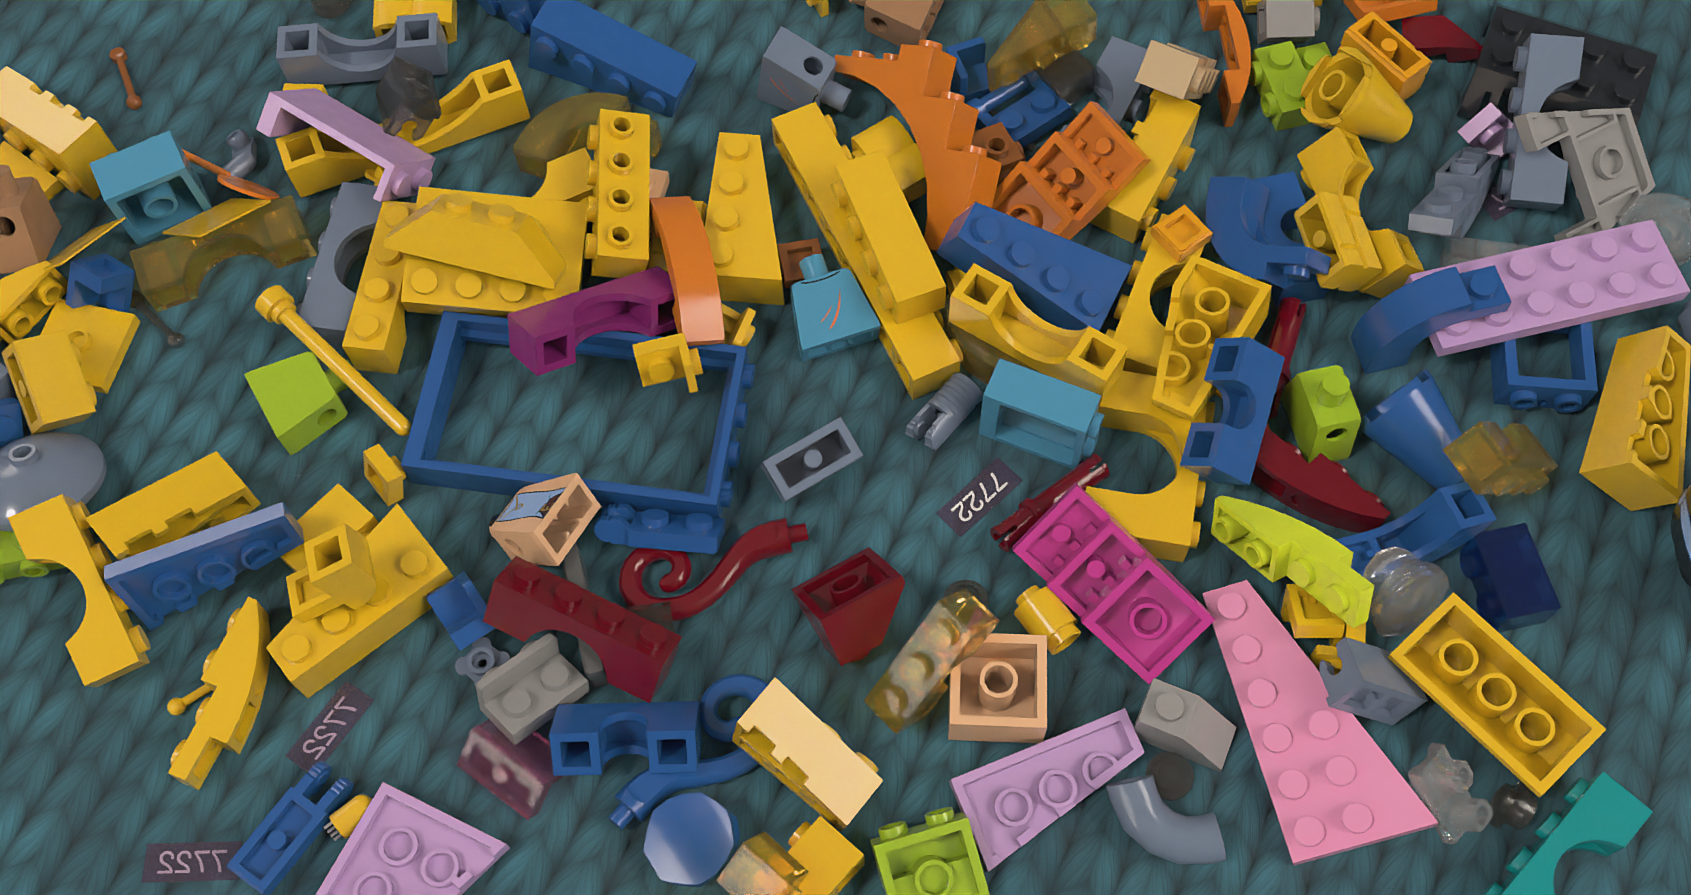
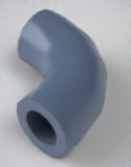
M1154 775L1127 778L1106 785L1109 800L1123 830L1146 852L1178 865L1214 864L1227 860L1223 839L1214 812L1199 816H1185L1172 811L1162 801L1156 787Z

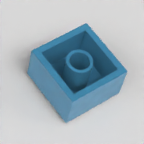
M170 130L89 163L105 203L118 220L123 217L126 218L121 224L137 246L164 235L162 234L163 231L212 208L199 175Z

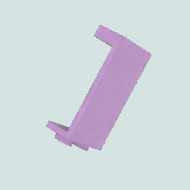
M316 88L269 92L256 130L268 137L288 135L313 126L385 168L374 194L373 198L375 200L384 202L418 195L419 186H429L433 177L431 169L436 159L430 154Z

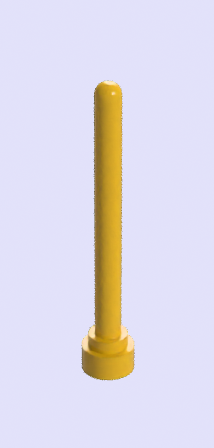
M281 285L269 287L258 297L255 309L268 322H275L278 325L284 324L398 435L407 436L410 434L411 422L296 313L294 298Z

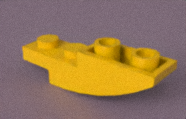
M48 261L26 267L0 279V342L3 340L10 344L12 341L22 339L55 303L67 293L68 281L55 267L46 271L43 270L51 264Z
M249 596L242 608H237L229 618L227 634L219 648L213 649L204 662V674L201 680L214 693L201 703L195 716L196 724L187 740L184 739L177 745L171 757V768L168 773L181 783L197 790L201 788L222 748L240 755L251 733L262 703L270 663V653L266 649L270 644L271 638L269 617L260 603Z

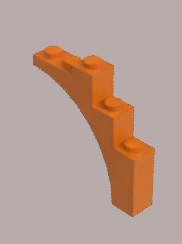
M924 39L919 40L918 45L901 44L899 55L883 53L882 59L875 58L876 56L871 53L853 50L851 56L835 55L834 58L837 61L836 73L878 88L896 105L909 124L921 153L927 183V221L924 239L929 250L937 252L954 219L972 204L977 202L992 208L1002 165L1001 162L987 157V149L971 145L979 109L965 104V97L963 95L949 92L957 58L942 51V44Z

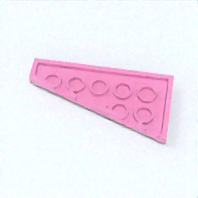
M1247 580L1202 593L1207 610L1215 618L1212 626L1293 866L1438 826L1439 822L1352 713L1328 706L1326 698L1329 695L1320 672Z

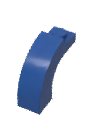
M1211 177L1206 201L1207 228L1213 233L1211 242L1216 252L1228 266L1241 274L1280 289H1287L1289 278L1309 280L1310 274L1328 275L1331 257L1310 247L1277 246L1269 243L1264 230V214L1270 188L1248 177Z
M1495 265L1459 273L1457 267L1454 266L1412 281L1381 299L1360 318L1350 339L1364 373L1378 372L1406 365L1414 348L1431 334L1456 323L1505 312L1512 302Z
M1470 480L1439 488L1419 506L1392 522L1366 532L1335 540L1354 552L1351 568L1373 585H1378L1412 572L1448 554L1477 536L1494 523L1497 518L1476 482Z

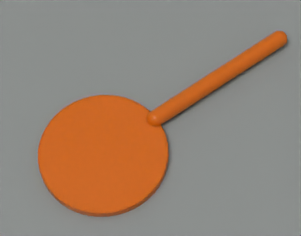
M182 149L190 162L217 174V181L221 184L259 199L279 200L280 196L276 192L254 182L231 176L229 171Z

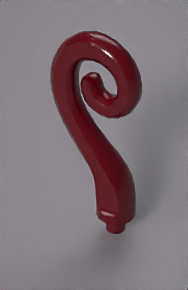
M781 518L753 527L736 540L701 584L685 594L670 598H659L646 592L642 584L643 571L654 561L666 560L670 562L672 566L671 571L660 578L659 588L665 593L677 591L685 586L690 578L692 566L685 551L638 547L625 559L620 570V595L630 609L646 619L674 622L693 617L716 603L753 564L767 558L793 553V543L808 541L806 523L788 526L787 519Z

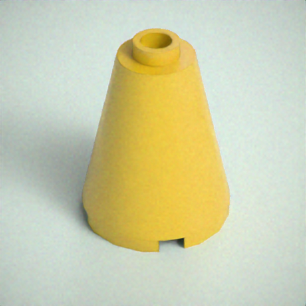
M1347 46L1338 48L1343 52L1333 57L1328 54L1325 55L1311 69L1301 90V96L1305 98V109L1300 107L1302 115L1308 122L1330 130L1338 126L1358 137L1387 144L1399 141L1409 132L1413 120L1412 111L1371 60L1357 48Z

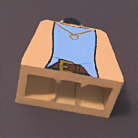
M572 473L520 489L504 511L491 518L489 530L492 537L497 540L511 560L518 556L536 565L559 566L601 505L579 474Z

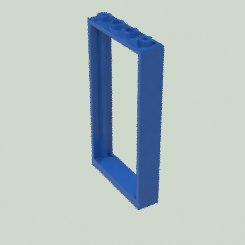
M443 311L401 467L411 483L515 496L525 486L561 477L552 474L436 460L467 341L509 345L508 318ZM607 331L584 339L575 350L576 354L636 361L632 344L662 337ZM727 344L688 346V349H698L702 369L727 372L704 494L581 478L601 507L605 508L610 503H616V505L624 503L629 504L636 512H643L648 509H662L668 512V514L689 515L700 512L707 513L713 518L722 517L723 507L730 508L733 498L734 484L733 481H728L731 467L737 468L740 461L741 442L736 441L738 428H745L747 423L748 402H743L745 389L752 390L754 385L755 364L749 363L747 347Z

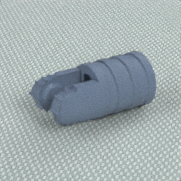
M954 373L934 397L906 426L905 434L917 441L924 436L925 445L937 450L983 400L982 391L964 374Z

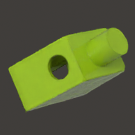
M307 351L244 374L276 437L290 456L314 441L348 414L338 393L349 387L330 369L324 370L313 352Z
M1333 365L1296 374L1282 391L1281 401L1304 460L1310 463L1320 453L1325 455L1330 461L1348 459L1361 423V417L1350 389L1349 379L1344 374L1340 365Z

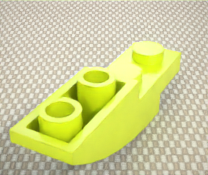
M1223 495L1215 498L1211 534L1218 541L1225 544L1272 583L1287 576L1297 586L1304 589L1352 628L1367 622L1375 585L1351 568L1354 552L1316 528L1271 508Z

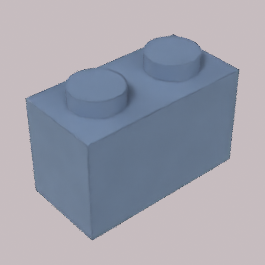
M839 417L763 461L761 468L783 504L859 460L863 454L842 418Z

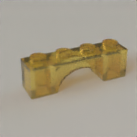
M292 195L272 199L270 203L202 237L175 235L130 251L140 290L156 312L198 298L199 288L206 274L216 264L227 258L237 255H255L268 260L279 269L317 255L305 218Z

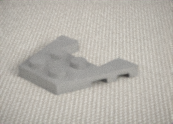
M1630 108L1590 109L1571 112L1553 111L1548 113L1528 112L1513 117L1525 153L1540 150L1559 140L1563 151V158L1568 162V169L1576 190V197L1580 202L1585 219L1555 234V241L1611 229L1618 221L1625 220L1655 187Z

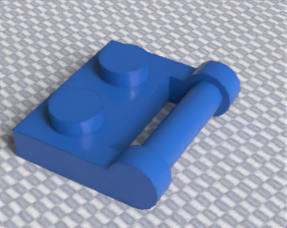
M1026 65L1018 70L1016 77L981 99L973 98L965 103L979 109L976 127L979 130L1002 122L1012 140L1018 141L1022 148L1071 117V106L1040 79L1037 71L1031 65ZM1023 90L1028 93L1027 96L992 117L988 113Z

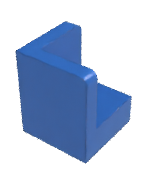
M983 37L946 47V53L957 58L950 90L952 93L963 95L965 97L964 103L973 98L981 99L996 89V84L985 64L986 43Z
M106 253L73 260L70 265L65 303L74 309L86 304L99 302L111 310L129 313L136 271Z
M465 571L426 596L427 601L459 651L495 629V627L483 622L487 605Z

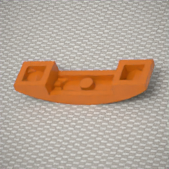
M1196 0L1203 31L1219 30L1227 70L1223 72L1217 97L1224 127H1232L1238 116L1250 75L1251 47L1248 32L1234 0Z
M689 196L649 198V213L655 238H661L675 297L672 311L678 334L684 332L688 346L723 344L725 339L715 264L702 219L694 202Z

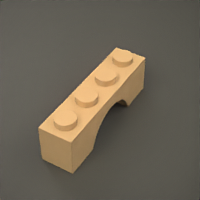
M1151 40L1135 82L1182 100L1201 99L1203 94H1210L1220 71L1214 69L1217 62L1215 59L1172 43L1164 44Z

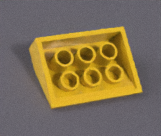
M419 186L414 212L443 194L458 193L467 195L476 202L489 205L505 204L513 207L517 212L531 215L539 220L565 260L566 271L553 290L406 253L401 303L407 312L442 315L443 311L508 318L507 314L581 291L588 223L585 220L586 203Z

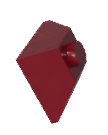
M868 547L791 590L825 649L840 666H843L848 662L851 663L863 659L870 650L882 644L905 582L901 574Z

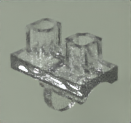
M1431 743L1427 748L1428 754L1426 758L1407 773L1411 780L1409 786L1439 822L1435 828L1442 842L1456 844L1465 831L1482 832L1492 819L1493 811L1487 799L1471 797L1468 789L1473 784L1474 774L1468 762L1452 759L1445 744Z

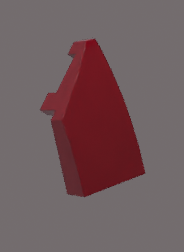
M1444 15L1402 19V36L1426 57L1446 54L1448 63L1478 59L1482 45Z

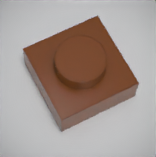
M819 238L777 244L785 289L791 288V285L804 280L799 266V262L802 259L814 254H822Z

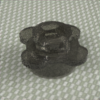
M1519 781L1516 785L1505 783L1496 790L1490 803V808L1493 811L1490 817L1491 826L1500 828L1505 823L1519 830L1528 825L1537 809V798L1529 793L1530 789L1522 781Z

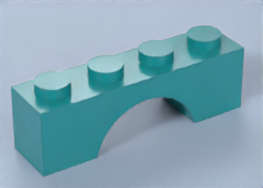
M1604 771L1588 781L1581 776L1562 796L1568 804L1558 815L1554 811L1550 812L1536 827L1534 833L1539 839L1530 850L1525 846L1521 847L1507 862L1505 868L1510 872V875L1501 886L1494 881L1481 895H1555L1553 886L1554 871L1559 859L1565 852L1582 850L1608 857L1626 847L1653 811Z

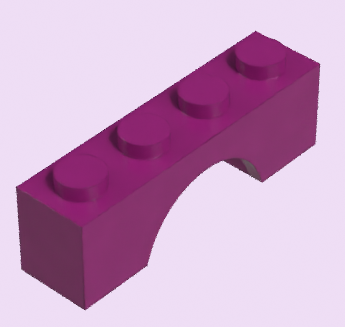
M659 266L509 313L507 315L510 352L536 376L576 363V347L581 341L594 334L607 331H632L652 337L676 328L672 311L675 297L670 276Z

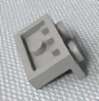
M549 632L539 640L527 643L516 656L503 665L488 670L481 680L476 683V691L480 710L516 745L555 716L558 704H573L588 693L589 683L559 653L558 639Z

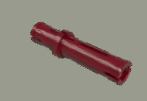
M1286 297L1280 300L1277 317L1267 348L1285 357L1268 419L1277 416L1284 386H1287L1292 376L1289 370L1290 363L1295 351L1302 320L1307 310L1305 303L1300 304L1301 300L1293 297Z
M1092 453L1091 457H1087V459L1035 498L1024 499L1018 505L1019 509L990 529L993 540L997 541L1007 532H1011L998 545L1003 551L1009 552L1013 545L1075 482L1086 490V486L1094 487L1100 481L1108 478L1110 472L1106 463L1090 473L1089 471L1095 468L1096 464L1102 460L1097 454Z

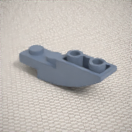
M1465 147L1462 150H1458L1436 172L1434 189L1409 213L1408 230L1462 239L1474 222L1488 194L1500 162V155L1488 154V150L1482 147Z

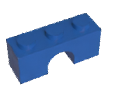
M1295 172L1252 179L1270 188L1264 214V230L1269 243L1277 246L1305 247L1302 243L1290 240L1283 233V231L1298 228L1294 212L1306 203ZM1310 274L1309 280L1289 278L1287 289L1272 287L1271 295L1275 307H1278L1280 300L1286 297L1300 299L1301 303L1322 299L1325 297L1328 288L1320 287L1316 275Z
M1250 337L1215 339L1204 381L1215 386L1221 393L1223 414L1218 423H1191L1180 466L1218 484L1250 485L1284 363V356Z
M700 701L558 704L549 733L553 776L602 775L604 764L609 759L622 754H640L649 759L650 773L698 772L702 747Z

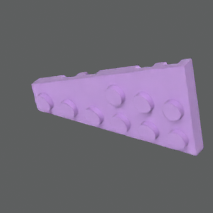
M382 782L316 895H462L510 847L506 843Z

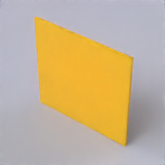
M231 198L163 231L162 234L202 237L270 203L271 200Z
M123 217L91 229L49 259L48 262L51 264L43 270L46 271L63 265L126 218Z

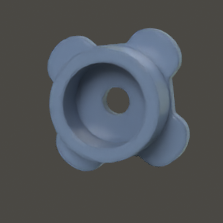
M481 637L472 643L473 648L465 657L457 659L455 670L460 676H468L476 687V683L481 680L488 670L503 665L511 658L507 652H499L492 647V642L489 638ZM486 660L487 665L479 667L480 661Z

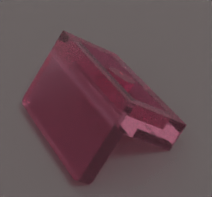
M490 719L471 729L457 762L459 768L527 820L540 812L551 785L563 777L553 776L551 747L548 740L534 731L514 745Z

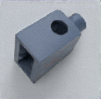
M781 26L763 55L756 98L788 111H793L816 102L819 109L824 103L843 112L851 97L852 90L833 81L837 65L835 58Z

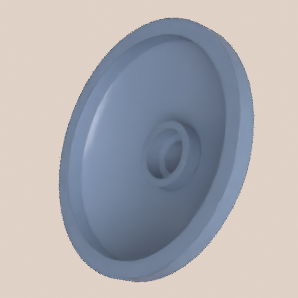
M53 431L28 435L1 447L0 531L13 532L8 517L61 494L74 499L76 503L80 501L84 504L88 503L98 492L106 476V460L99 446L91 439L82 435Z

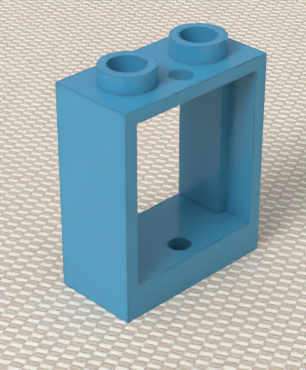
M999 358L983 394L979 434L1074 469L1079 465L1082 456L1091 457L1099 437L1098 432L1105 415L1097 412L1101 395Z

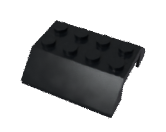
M1493 3L1482 35L1485 39L1473 75L1462 95L1456 113L1457 116L1471 120L1477 114L1486 91L1490 92L1484 108L1490 102L1497 107L1501 95L1509 97L1512 87H1518L1519 72L1513 71L1517 46H1523V43L1531 33L1584 37L1579 80L1570 89L1548 97L1544 101L1540 113L1630 108L1635 125H1637L1658 54L1647 48ZM1508 112L1506 117L1513 123L1514 113Z

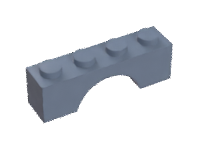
M437 13L397 16L395 25L388 33L367 40L347 39L334 35L318 23L278 26L276 60L288 83L330 85L448 74V42Z
M1531 33L1523 43V46H1517L1513 61V71L1519 72L1518 87H1512L1510 91L1508 112L1514 113V117L1528 112L1540 113L1541 107L1548 97L1570 89L1579 80L1584 37ZM1513 118V126L1506 129L1503 140V153L1509 154L1507 169L1501 170L1497 187L1498 194H1504L1502 206L1555 211L1564 202L1568 162L1554 155L1547 147L1525 153Z
M1112 36L1096 65L1092 90L1101 97L1107 107V113L1124 130L1127 122L1135 123L1142 108L1143 101L1139 99L1143 92L1150 94L1153 88L1135 82L1147 49ZM1064 125L1060 132H1064L1069 125Z
M342 182L338 196L334 197L330 204V221L327 230L322 232L319 238V254L315 266L311 267L307 274V291L303 303H299L296 308V313L336 349H343L342 343L356 297V293L346 288L347 275L354 262L361 255L369 251L382 202L373 198L378 187L375 185Z

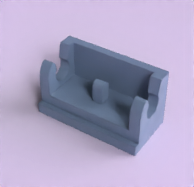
M1344 637L1336 644L1338 657L1342 660L1341 671L1335 675L1334 667L1330 662L1325 660L1320 662V675L1329 695L1326 701L1331 708L1394 725L1428 701L1424 691L1388 658L1389 654L1392 653L1390 651Z

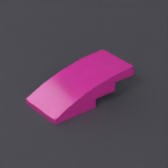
M1077 482L1013 545V552L1046 581L1047 587L1080 616L1081 623L1148 684L1215 621L1212 614Z

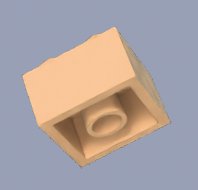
M952 632L948 740L1037 744L1043 742L1047 730V635Z

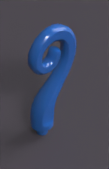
M746 674L728 675L714 682L705 691L700 701V719L705 732L711 738L721 742H732L736 723L742 716H737L730 721L722 720L718 713L719 705L725 699L732 696H741L753 703L768 684L755 676ZM739 748L724 756L700 759L698 772L650 773L648 768L633 777L614 796L619 805L608 816V819L620 830H623L633 817L642 822L673 792L714 785L734 779L749 772L759 763Z

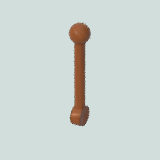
M114 48L110 51L109 56L118 65L128 95L126 105L132 110H138L142 106V99L134 91L125 64L128 55L123 48Z

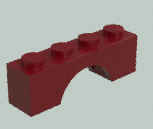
M515 556L494 580L483 622L523 642L533 634L543 630L564 631L580 638L601 659L609 684L648 703L652 701L668 677L682 636L663 626L653 623L518 556Z

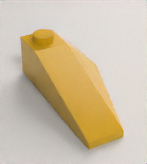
M1192 254L1172 287L1152 404L1193 422L1217 390L1215 386L1204 381L1215 339L1250 337L1254 339L1267 318L1272 286Z

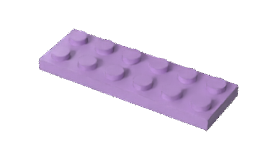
M1653 219L1410 274L1405 283L1406 285L1426 275L1454 266L1457 267L1459 273L1495 265L1512 303L1505 312L1456 323L1431 334L1429 339L1438 357L1681 301L1690 293V289Z

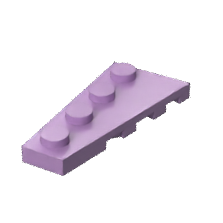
M1125 708L949 780L961 812L969 819L977 851L986 872L992 870L1014 851L1022 847L1056 819L1076 806L1077 803L1145 753Z

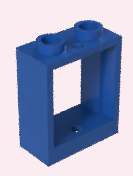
M1591 322L1547 331L1548 333L1568 334L1572 379L1518 376L1516 339L1489 345L1494 404L1510 405L1511 408L1518 410L1533 407L1554 408L1557 412L1561 413L1583 410L1598 392Z

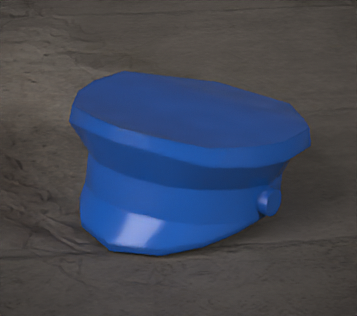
M702 792L675 796L667 799L653 810L647 828L643 852L661 881L680 886L702 887L722 874L721 872L735 853L740 839L737 817L719 802Z

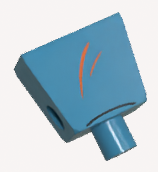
M814 254L802 259L799 262V266L804 280L791 285V304L801 361L805 362L878 339L881 325L851 271L848 268H842L829 272L822 254Z

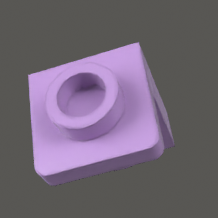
M1490 102L1457 132L1470 145L1485 148L1488 150V154L1500 155L1501 159L1507 154L1503 153L1505 131L1507 128H1512L1513 123L1498 107Z

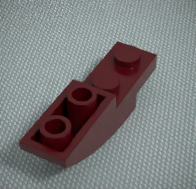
M1267 423L1251 481L1256 486L1295 511L1324 524L1346 531L1362 533L1384 524L1391 513L1384 508L1383 502L1377 495L1370 491H1365L1349 477L1347 470L1340 463L1330 461L1322 453L1308 463L1304 460L1302 453L1296 446L1280 439L1270 430Z

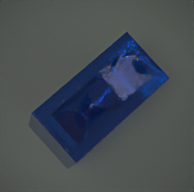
M1526 523L1481 532L1466 542L1461 548L1460 566L1463 574L1468 579H1471L1476 591L1478 612L1497 632L1501 633L1545 623L1561 608Z

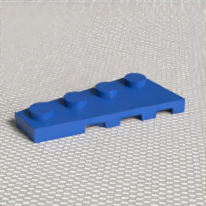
M284 502L108 564L104 566V580L145 626L152 631L164 624V616L177 609L183 613L198 604V596L214 587L221 591L235 583L236 574L247 568L258 570L303 544V529Z

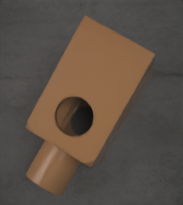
M848 0L850 3L864 7L865 29L868 32L901 47V44L918 45L919 40H926L944 0Z
M0 165V274L17 272L46 261L62 227L38 180L31 176L14 178L10 167L7 165Z

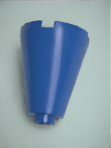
M1427 369L1417 374L1406 385H1402L1361 418L1359 431L1436 490L1477 479L1472 472L1478 465L1433 375Z

